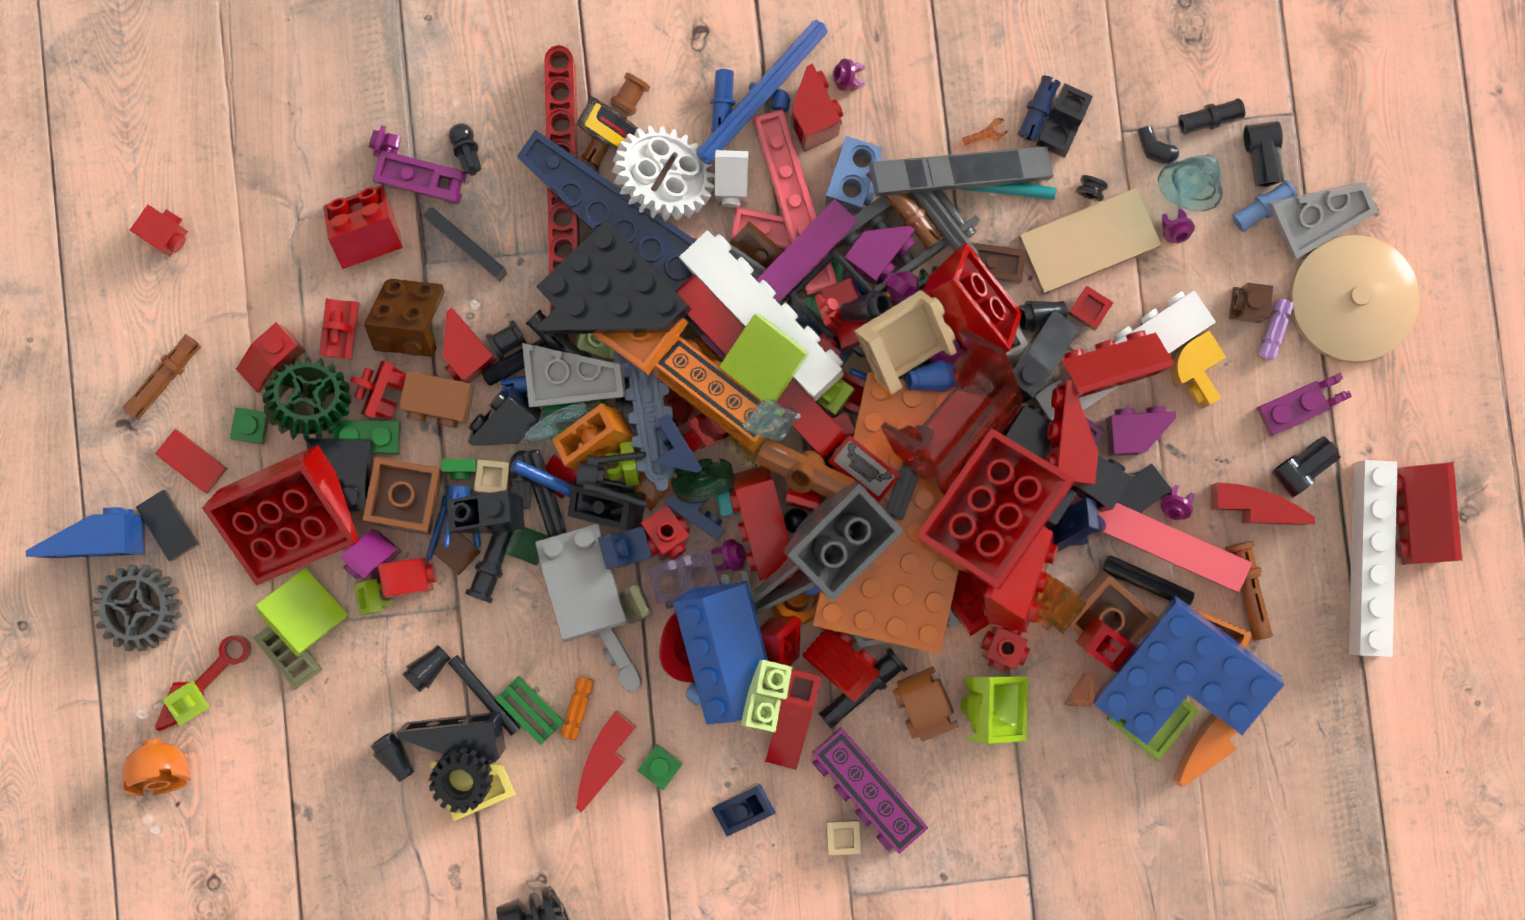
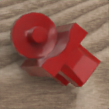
M326 298L319 356L353 360L359 302Z
M381 360L373 383L370 380L374 370L366 367L361 379L351 376L349 382L358 385L354 394L355 398L363 400L366 390H369L361 411L362 415L370 418L377 416L392 419L397 403L382 398L384 390L388 386L402 391L406 378L405 373L393 368V363Z
M700 414L687 422L692 429L682 437L692 453H694L698 449L709 448L719 444L730 435L706 415Z

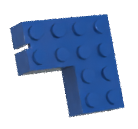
M1175 595L1158 616L1157 620L1136 643L1135 650L1117 673L1114 671L1095 694L1094 705L1117 723L1123 718V727L1146 745L1188 695L1239 734L1243 735L1285 684L1279 673Z

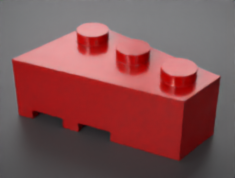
M759 466L731 474L735 492L729 493L734 512L741 511L744 521L738 523L742 542L749 541L752 552L746 554L750 571H757L759 579L762 581L771 576L789 559L783 552L789 543V537L770 470Z

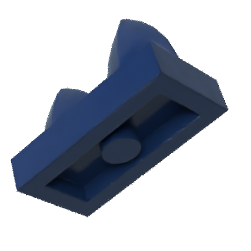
M1086 497L1068 507L1057 525L1048 527V529L1053 532L1054 545H1058L1059 552L1068 546L1087 544L1089 542L1087 536L1104 531L1106 529V522L1097 514L1096 500Z

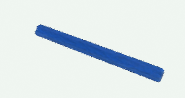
M813 20L698 148L696 155L702 162L709 165L715 160V151L723 150L824 38L828 32L824 23Z

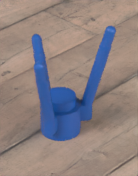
M446 486L445 496H442L441 509L426 555L428 560H431L433 557V552L436 549L444 520L448 513L447 500L471 496V488ZM448 517L443 547L445 548L449 547L452 533L449 532ZM472 533L474 545L479 548L481 546L480 533Z

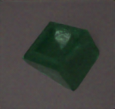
M527 527L521 530H514L505 554L538 566L540 560L535 542L547 539L548 535Z

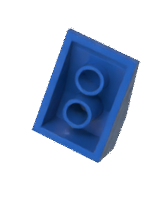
M103 508V514L90 515L27 549L26 557L54 559L145 555V521L141 516L134 515L133 509Z

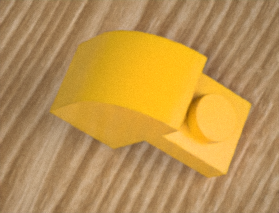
M1210 330L1184 345L1176 353L1173 359L1174 366L1171 367V376L1175 387L1187 381L1190 386L1188 388L1190 397L1196 404L1200 403L1203 408L1221 399L1205 370L1226 358Z

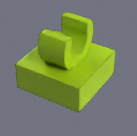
M839 379L816 402L837 416L855 389L842 379Z
M632 441L620 443L621 454L635 453ZM611 452L606 454L605 456L617 455L619 453ZM636 459L607 463V465L618 464V467L614 469H607L609 479L618 480L624 476L626 486L639 485Z
M377 579L354 584L360 616L383 611L382 608L393 604V599L385 601L380 598L382 584L378 583Z
M193 680L162 699L179 726H182L210 708V705Z

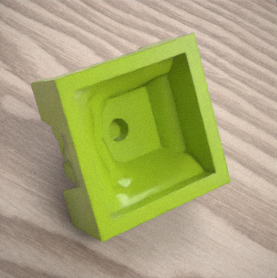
M1028 676L964 677V682L969 689L967 690V696L963 697L960 708L962 714L967 715V721H970L971 730L975 732L973 735H967L966 740L985 744L1027 741Z

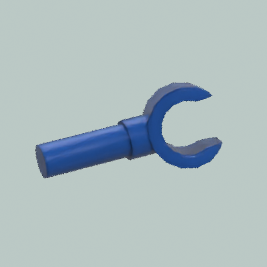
M751 82L749 89L751 90L756 84ZM777 89L770 97V99H773L771 108L776 111L783 109L784 112H788L790 105L788 93Z

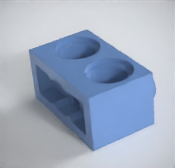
M846 136L825 202L830 204L836 199L845 209L856 213L860 212L864 205H870L874 196V188L870 187L872 181L866 176L870 171L869 165L864 168L857 167L853 162V158L857 155H864L870 160V164L876 161H885L886 159L880 157L882 147ZM849 184L856 185L860 190V194L857 197L850 198L844 194L843 188Z

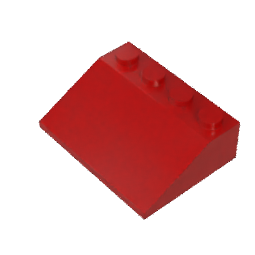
M991 428L916 537L924 548L944 561L1000 590L1071 488L1075 478Z
M318 445L218 489L202 507L256 586L352 546L359 541L336 471Z

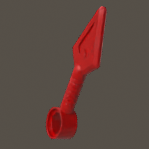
M233 635L221 641L218 648L219 657L194 682L203 696L204 690L229 664L243 663L249 658L251 644L247 638L241 635ZM233 640L241 643L243 647V653L238 659L231 658L227 653V646ZM173 682L168 695L188 682ZM165 703L155 725L157 731L177 724Z

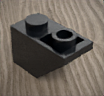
M511 386L506 393L500 391L489 404L491 409L485 416L480 413L469 426L471 433L468 443L472 446L519 444L539 422L542 410L539 407H529L528 398Z
M509 490L447 500L449 532L496 534L525 529L523 497Z

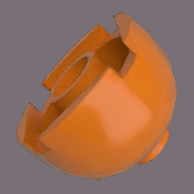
M149 739L142 742L141 747L135 749L126 757L122 769L123 792L132 796H144L143 790H154V795L165 794L181 789L187 785V780L191 781L186 756L179 748L172 744L162 743L161 739Z

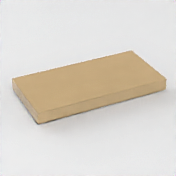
M1137 187L1019 235L1023 249L1026 250V256L1042 294L1071 284L1161 246V242Z

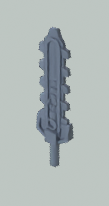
M613 350L615 363L623 365L624 377L629 378L630 388L626 389L625 400L633 402L634 411L628 414L629 424L637 426L638 432L637 436L632 437L633 448H640L641 452L646 453L645 458L635 462L636 469L639 472H644L648 480L655 484L658 491L667 490L668 481L674 474V468L654 464L652 461L672 450L671 443L665 446L655 431L656 428L660 427L657 419L667 413L673 418L672 407L664 406L663 396L669 394V388L654 376V370L647 375Z

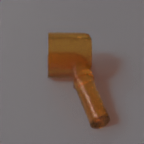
M996 118L986 129L963 137V144L966 145L986 138L999 141L1008 131L998 133L995 131L994 126L1001 124L1004 119Z

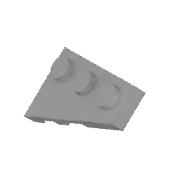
M1361 182L1267 202L1290 256L1295 259L1300 258L1378 212L1367 184Z
M522 343L529 407L626 397L622 364Z

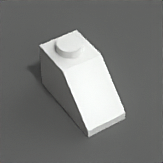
M716 150L715 202H721L723 207H740V203H747L748 151Z

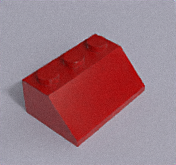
M966 242L928 277L923 292L931 298L936 297L940 301L945 311V314L942 315L944 322L960 341L964 351L971 355L977 364L980 365L1011 350L1022 311Z
M1145 330L1126 335L1127 341L1115 344L1114 339L1096 344V350L1084 353L1083 348L1065 353V359L1057 365L1062 381H1072L1078 398L1161 374L1173 367L1174 363L1157 333L1146 335Z
M1454 462L1397 468L1396 526H1399L1400 539L1396 542V552L1402 560V565L1463 561Z
M1043 526L1000 590L990 585L987 586L984 599L988 623L1027 633L1029 623L1036 622L1040 604L1036 603L1039 593L1044 594L1046 591L1049 574L1045 573L1048 564L1055 563L1058 553V545H1054L1053 532Z

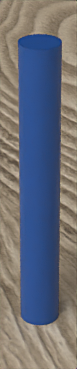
M515 459L510 468L512 472L570 497L573 484L520 460Z

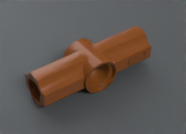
M769 438L763 442L755 463L786 477L790 488L799 493H807L813 490L829 498L851 483L856 482V480L827 467L824 459L818 453L807 450L800 454Z

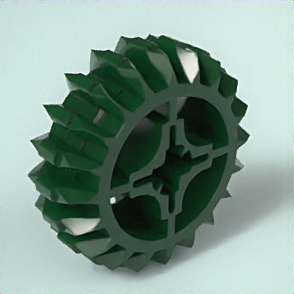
M307 356L305 363L299 364V361L294 357L291 367L282 363L280 372L272 370L271 380L266 381L264 385L265 392L262 394V401L265 404L263 406L266 416H269V422L272 426L278 425V431L281 434L290 430V437L293 440L298 434H303V439L306 442L311 434H315L320 440L322 438V431L332 435L334 425L342 427L344 423L343 417H348L350 413L349 406L352 403V396L349 393L350 385L348 382H344L342 372L336 373L333 363L324 367V361L321 358L314 364L311 363V359ZM291 388L293 394L288 397V401L282 404L281 398L283 394ZM332 394L334 397L332 403L323 410L322 403L326 401L328 395Z

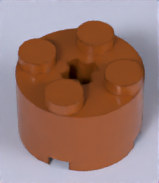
M934 666L897 681L898 688L892 690L899 708L905 707L909 715V719L905 723L912 739L919 737L922 742L959 727L957 720L953 722L950 720L949 716L952 715L951 713H954V710L941 679L933 680L931 674L937 672Z

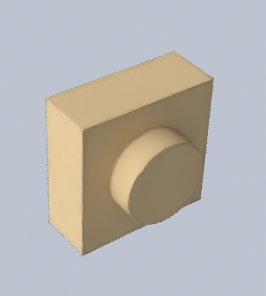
M478 459L474 491L492 493L508 490L510 463Z
M859 820L826 821L828 856L861 854Z

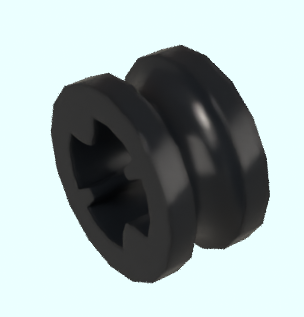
M1082 175L1080 179L1082 186H1078L1076 192L1087 199L1102 201L1104 198L1102 191L1107 190L1108 184L1099 178Z

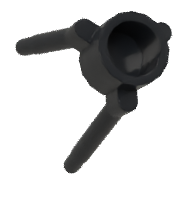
M632 452L601 457L588 455L587 462L579 461L576 487H581L584 491L597 492L633 505L647 507L646 501L603 487L604 485L626 490H635L636 488L635 485L626 486L624 482L605 479V467H599V464L645 458L646 453Z

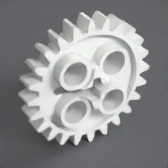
M648 126L645 133L638 128L634 136L629 133L625 141H621L613 158L615 165L612 172L618 174L614 183L624 185L620 194H630L631 198L628 203L631 205L638 202L640 204V213L647 208L651 210V218H654L657 213H661L663 220L667 221L672 214L675 220L679 221L683 214L689 219L694 211L699 213L703 205H706L715 186L711 183L715 174L709 172L712 163L707 165L698 158L695 151L698 143L689 145L687 143V135L679 139L675 129L669 135L666 134L663 126L660 127L657 133H655L651 126ZM670 156H675L676 160L657 191H652V186Z

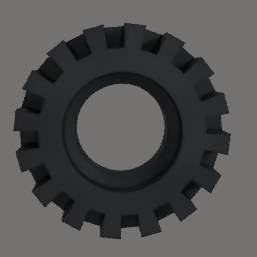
M461 748L459 752L456 749L450 750L448 754H444L433 768V772L429 777V781H432L429 789L430 792L435 791V794L432 796L435 802L438 799L442 800L440 806L443 809L448 804L451 806L450 812L455 813L460 808L461 813H467L469 808L471 810L476 809L489 793L492 787L490 784L493 781V775H489L492 768L490 764L484 765L487 759L483 755L480 759L475 757L478 753L477 751L472 750L468 754L467 748ZM454 770L467 772L473 780L472 788L467 791H460L454 788L450 783V773Z

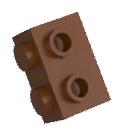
M407 371L399 409L408 413V419L426 422L427 417L439 419V425L457 428L458 423L467 424L475 387L466 382Z

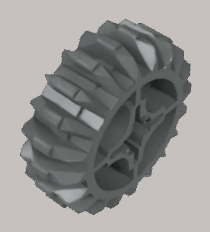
M134 564L129 565L127 571L124 568L116 569L117 578L113 575L105 577L109 587L104 585L97 587V590L103 594L102 598H94L92 600L93 603L100 604V610L93 611V616H101L102 618L95 627L97 629L107 628L103 638L107 640L114 637L113 646L121 647L124 644L125 651H133L135 647L139 652L146 651L148 645L151 648H157L159 646V639L167 641L170 638L166 629L176 630L178 628L172 622V618L182 617V613L174 612V606H180L183 603L180 599H173V595L179 592L178 587L168 588L172 578L166 576L161 579L162 570L154 569L151 572L150 565H142L140 570ZM136 582L135 588L131 589V593L126 599H117L126 586ZM149 586L158 595L160 606L155 605L151 601ZM125 605H142V608L149 609L150 611H133V608L126 607ZM115 610L120 611L124 615L126 630L119 623ZM148 617H158L151 629L139 634L140 627H144Z

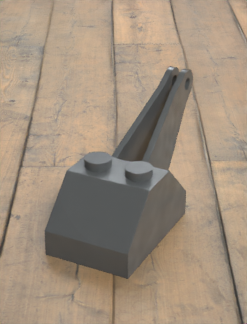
M851 483L824 500L800 523L783 551L789 559L751 592L756 615L815 586L833 602L904 530L859 483ZM798 569L801 570L800 573L796 574V575L793 576L792 578L788 579L787 581H785L784 583H782L781 585H779V584H780L781 582H783L786 578H788L791 574H793L796 570H798Z

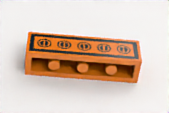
M678 336L653 368L654 376L755 453L779 425L780 413L775 404L770 407L722 370L719 367L721 362L716 359L711 361L702 354V349L692 340H687L686 342Z

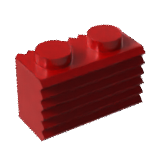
M824 628V632L820 633V636L811 644V647L807 648L802 657L853 702H856L880 674L873 666L877 661L863 648L856 652L851 647L854 641L845 633L837 632L835 634L832 630Z

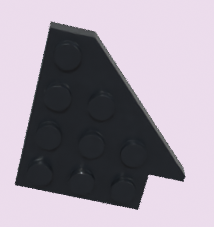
M607 219L536 286L555 307L536 326L537 330L542 334L669 332L692 310Z

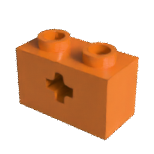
M601 403L554 437L552 441L564 466L578 470L579 461L587 462L588 455L601 457L615 452L620 448V443L628 442L634 436L622 412Z

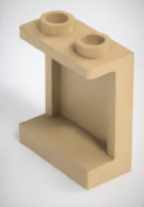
M921 290L855 330L876 381L890 394L903 388L898 377L940 351H945L950 356L957 353L952 342L955 340V335L942 317L945 314L942 304L936 297L931 298Z

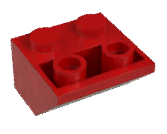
M813 63L806 67L791 115V125L804 152L838 137L840 125L842 124L841 117H843L838 101L836 99L831 100L826 89L829 88V84L823 71L817 72Z
M383 185L375 188H365L358 194L347 198L334 199L329 204L323 206L328 240L342 269L403 248L400 230Z

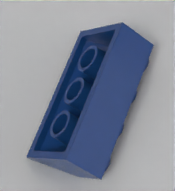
M748 581L689 589L673 603L706 725L742 720L748 691L760 660L768 661Z

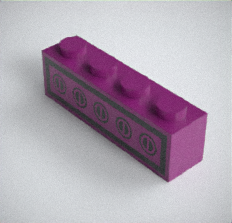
M842 727L812 751V754L816 757L812 762L813 765L824 777L830 774L835 779L837 784L833 788L845 802L850 798L859 807L855 811L856 815L867 827L872 823L880 833L876 838L888 852L894 848L900 854L928 829L927 825Z

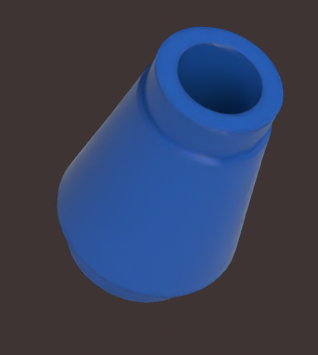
M943 360L908 371L905 373L906 387L908 390L947 392L949 388H954L956 384L954 366L951 362L945 363Z

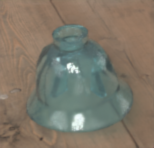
M1213 155L1189 156L1182 161L1166 165L1159 173L1158 185L1161 192L1171 202L1185 209L1193 211L1211 210L1218 206L1223 197L1221 170L1217 158Z

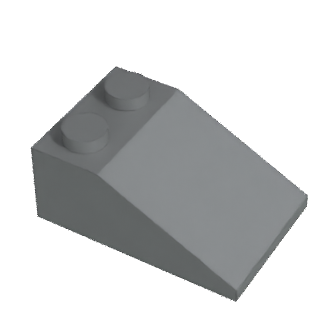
M598 523L535 542L563 642L627 624L613 569H606L598 541V537L603 535Z

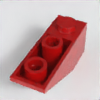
M1067 380L1058 384L1057 388L1052 392L1051 407L1055 409L1053 421L1048 426L1047 436L1048 440H1051L1050 453L1046 455L1045 461L1075 478L1074 486L1086 487L1095 484L1098 449L1072 381Z
M792 668L787 699H783L780 702L776 731L772 733L765 762L797 770L819 690L821 675Z

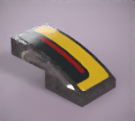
M590 97L576 123L578 127L593 139L603 142L615 153L621 141H625L629 133L634 136L638 129L632 122L594 97Z

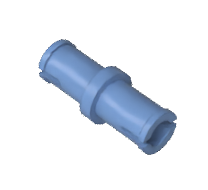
M1285 180L1267 194L1256 196L1255 202L1238 213L1233 214V221L1240 231L1245 232L1246 229L1263 218L1269 219L1273 216L1267 202L1298 196L1293 185L1288 180Z

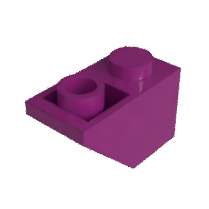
M911 226L864 231L844 259L859 275L872 285H875L879 279L884 282L890 271L892 272L896 267L892 264L893 260L898 254L904 257L915 243L911 238L915 229Z
M1166 406L1146 408L1147 413L1134 414L1133 408L1114 410L1115 415L1106 418L1109 456L1138 455L1147 452L1176 419V411L1166 412Z
M371 529L339 558L346 563L343 567L346 572L357 580L361 578L365 581L366 579H378L380 577L378 565L393 562L402 550L380 531Z

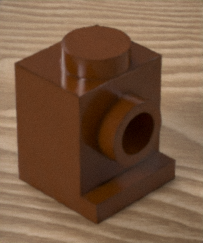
M1248 282L1240 288L1233 287L1229 319L1261 323L1270 318L1273 286Z

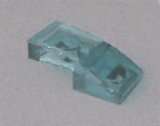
M766 399L761 401L743 427L761 437L782 441L801 417V414L792 407L782 408L773 399Z
M585 401L579 402L549 414L525 433L526 441L534 443L556 437L560 434L559 424L579 420L589 412Z

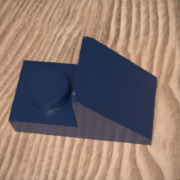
M667 413L657 419L660 427L656 428L655 431L665 446L671 443L674 448L652 461V463L695 473L703 470L669 414Z
M713 490L668 497L664 502L716 541L725 532L720 527L723 523L720 518L708 510L705 515L700 513L713 494Z
M643 527L598 537L606 569L626 567L651 557Z
M754 783L741 793L712 807L727 837L776 813L760 783Z

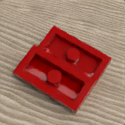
M959 569L951 609L969 636H972L991 624L988 623L984 599L988 584Z

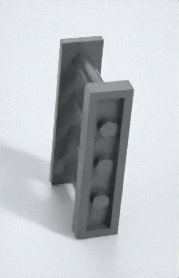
M943 190L932 191L968 239L977 232L974 227L980 221L978 216L975 215L966 222ZM907 193V194L909 195V197H910V198L912 199V201H913V197L911 196V193ZM884 196L879 197L853 217L858 222L835 246L838 248L845 244L846 247L850 246L852 248L860 238V232L869 225L872 229L876 227L877 230L892 228L886 221L888 218L886 213L892 210L893 207ZM944 238L939 239L915 259L909 251L904 257L898 254L897 257L904 267L894 274L902 271L913 272L948 247L949 244ZM879 279L877 281L878 285L874 289L878 292L888 291V285Z

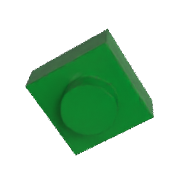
M235 407L230 439L264 445L269 416H266L263 411Z
M442 459V472L451 474L450 479L470 480V474H476V459Z
M657 744L637 771L664 790L683 763Z

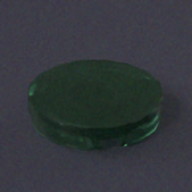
M711 458L697 460L703 469L700 472L680 470L677 473V477H672L671 479L672 489L676 498L681 501L697 502L714 498L726 492L734 484L736 477L732 464L727 460L720 458L719 463L712 462Z

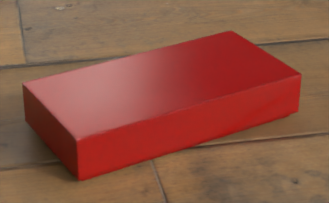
M177 429L173 430L155 453L160 459L207 494L228 469Z

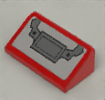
M850 435L846 437L828 461L842 474L856 480L878 502L881 501L900 477V474Z

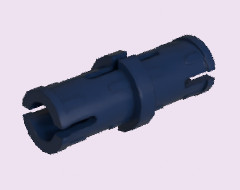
M1042 75L1033 100L1028 101L1026 106L1028 112L1017 133L1021 138L1026 136V140L1036 142L1045 117L1051 114L1052 109L1050 106L1061 84L1057 79L1052 82V77Z

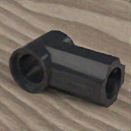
M1279 121L1245 125L1243 131L1244 146L1246 152L1251 155L1255 186L1266 187L1283 183L1285 180L1280 153L1283 144V134Z
M1322 436L1297 456L1293 455L1285 460L1272 473L1293 498L1315 482L1314 478L1339 460L1341 456L1332 441Z

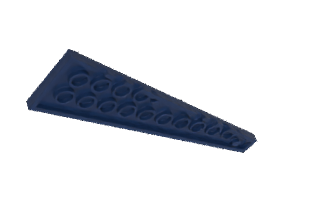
M535 130L517 155V159L592 231H595L607 219L674 291L693 275L682 263L679 256L696 241L669 221H664L658 214L651 218V210L647 208L640 213V204L638 202L631 205L628 203L631 195H621V188ZM783 300L779 302L780 306L786 303ZM789 305L798 315L795 321L803 329L809 326L818 336L824 333L811 319ZM687 315L683 317L701 335L704 334ZM834 336L832 339L838 344L836 349L841 352L838 357L843 362L840 366L842 369L854 349L843 350L839 339Z

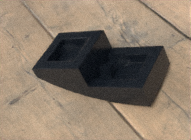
M1064 83L1036 145L1039 147L1047 146L1048 151L1065 158L1093 96Z

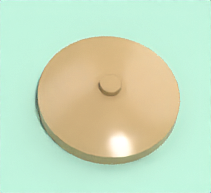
M1348 235L1323 243L1302 260L1291 281L1289 301L1293 302L1291 316L1296 329L1314 350L1333 360L1359 363L1374 360L1388 354L1407 338L1417 319L1420 295L1413 270L1398 251L1385 242L1372 237Z

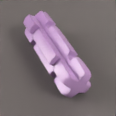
M1281 298L1275 301L1272 310L1274 314L1270 316L1263 337L1265 343L1261 344L1258 352L1259 357L1272 361L1276 359L1279 351L1277 346L1282 342L1289 321L1287 316L1291 315L1293 302Z

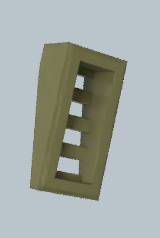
M633 585L619 594L624 614L630 624H634L652 615L653 612L641 586Z
M270 626L253 637L294 689L299 688L322 670L308 650L304 651L298 659L287 666L285 660L294 653L287 649L279 655L277 650L285 645V643L278 639L271 644L269 639L276 635V633ZM306 662L309 667L295 677L292 671Z

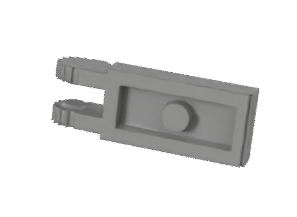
M614 628L592 634L595 639L601 637L605 643L606 648L602 651L611 666L617 664L619 667L618 680L623 684L625 690H628V692L637 690L642 684L641 675L638 674L639 671Z

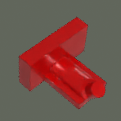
M848 278L821 290L822 295L814 296L824 325L837 334L841 348L845 351L860 345L855 330L868 323L859 321L846 322L841 316L842 304L860 297L854 280Z

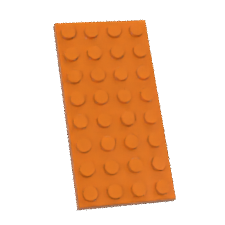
M867 372L853 436L855 440L899 474L915 427L917 425L928 427L934 431V435L904 519L897 520L892 518L904 532L833 602L820 591L812 626L941 654L959 569L924 548L916 535L988 434L995 399L950 389L947 392L908 390L905 379L900 378L899 380L903 388L890 394L876 381L873 372ZM895 483L880 502L876 501L885 511Z

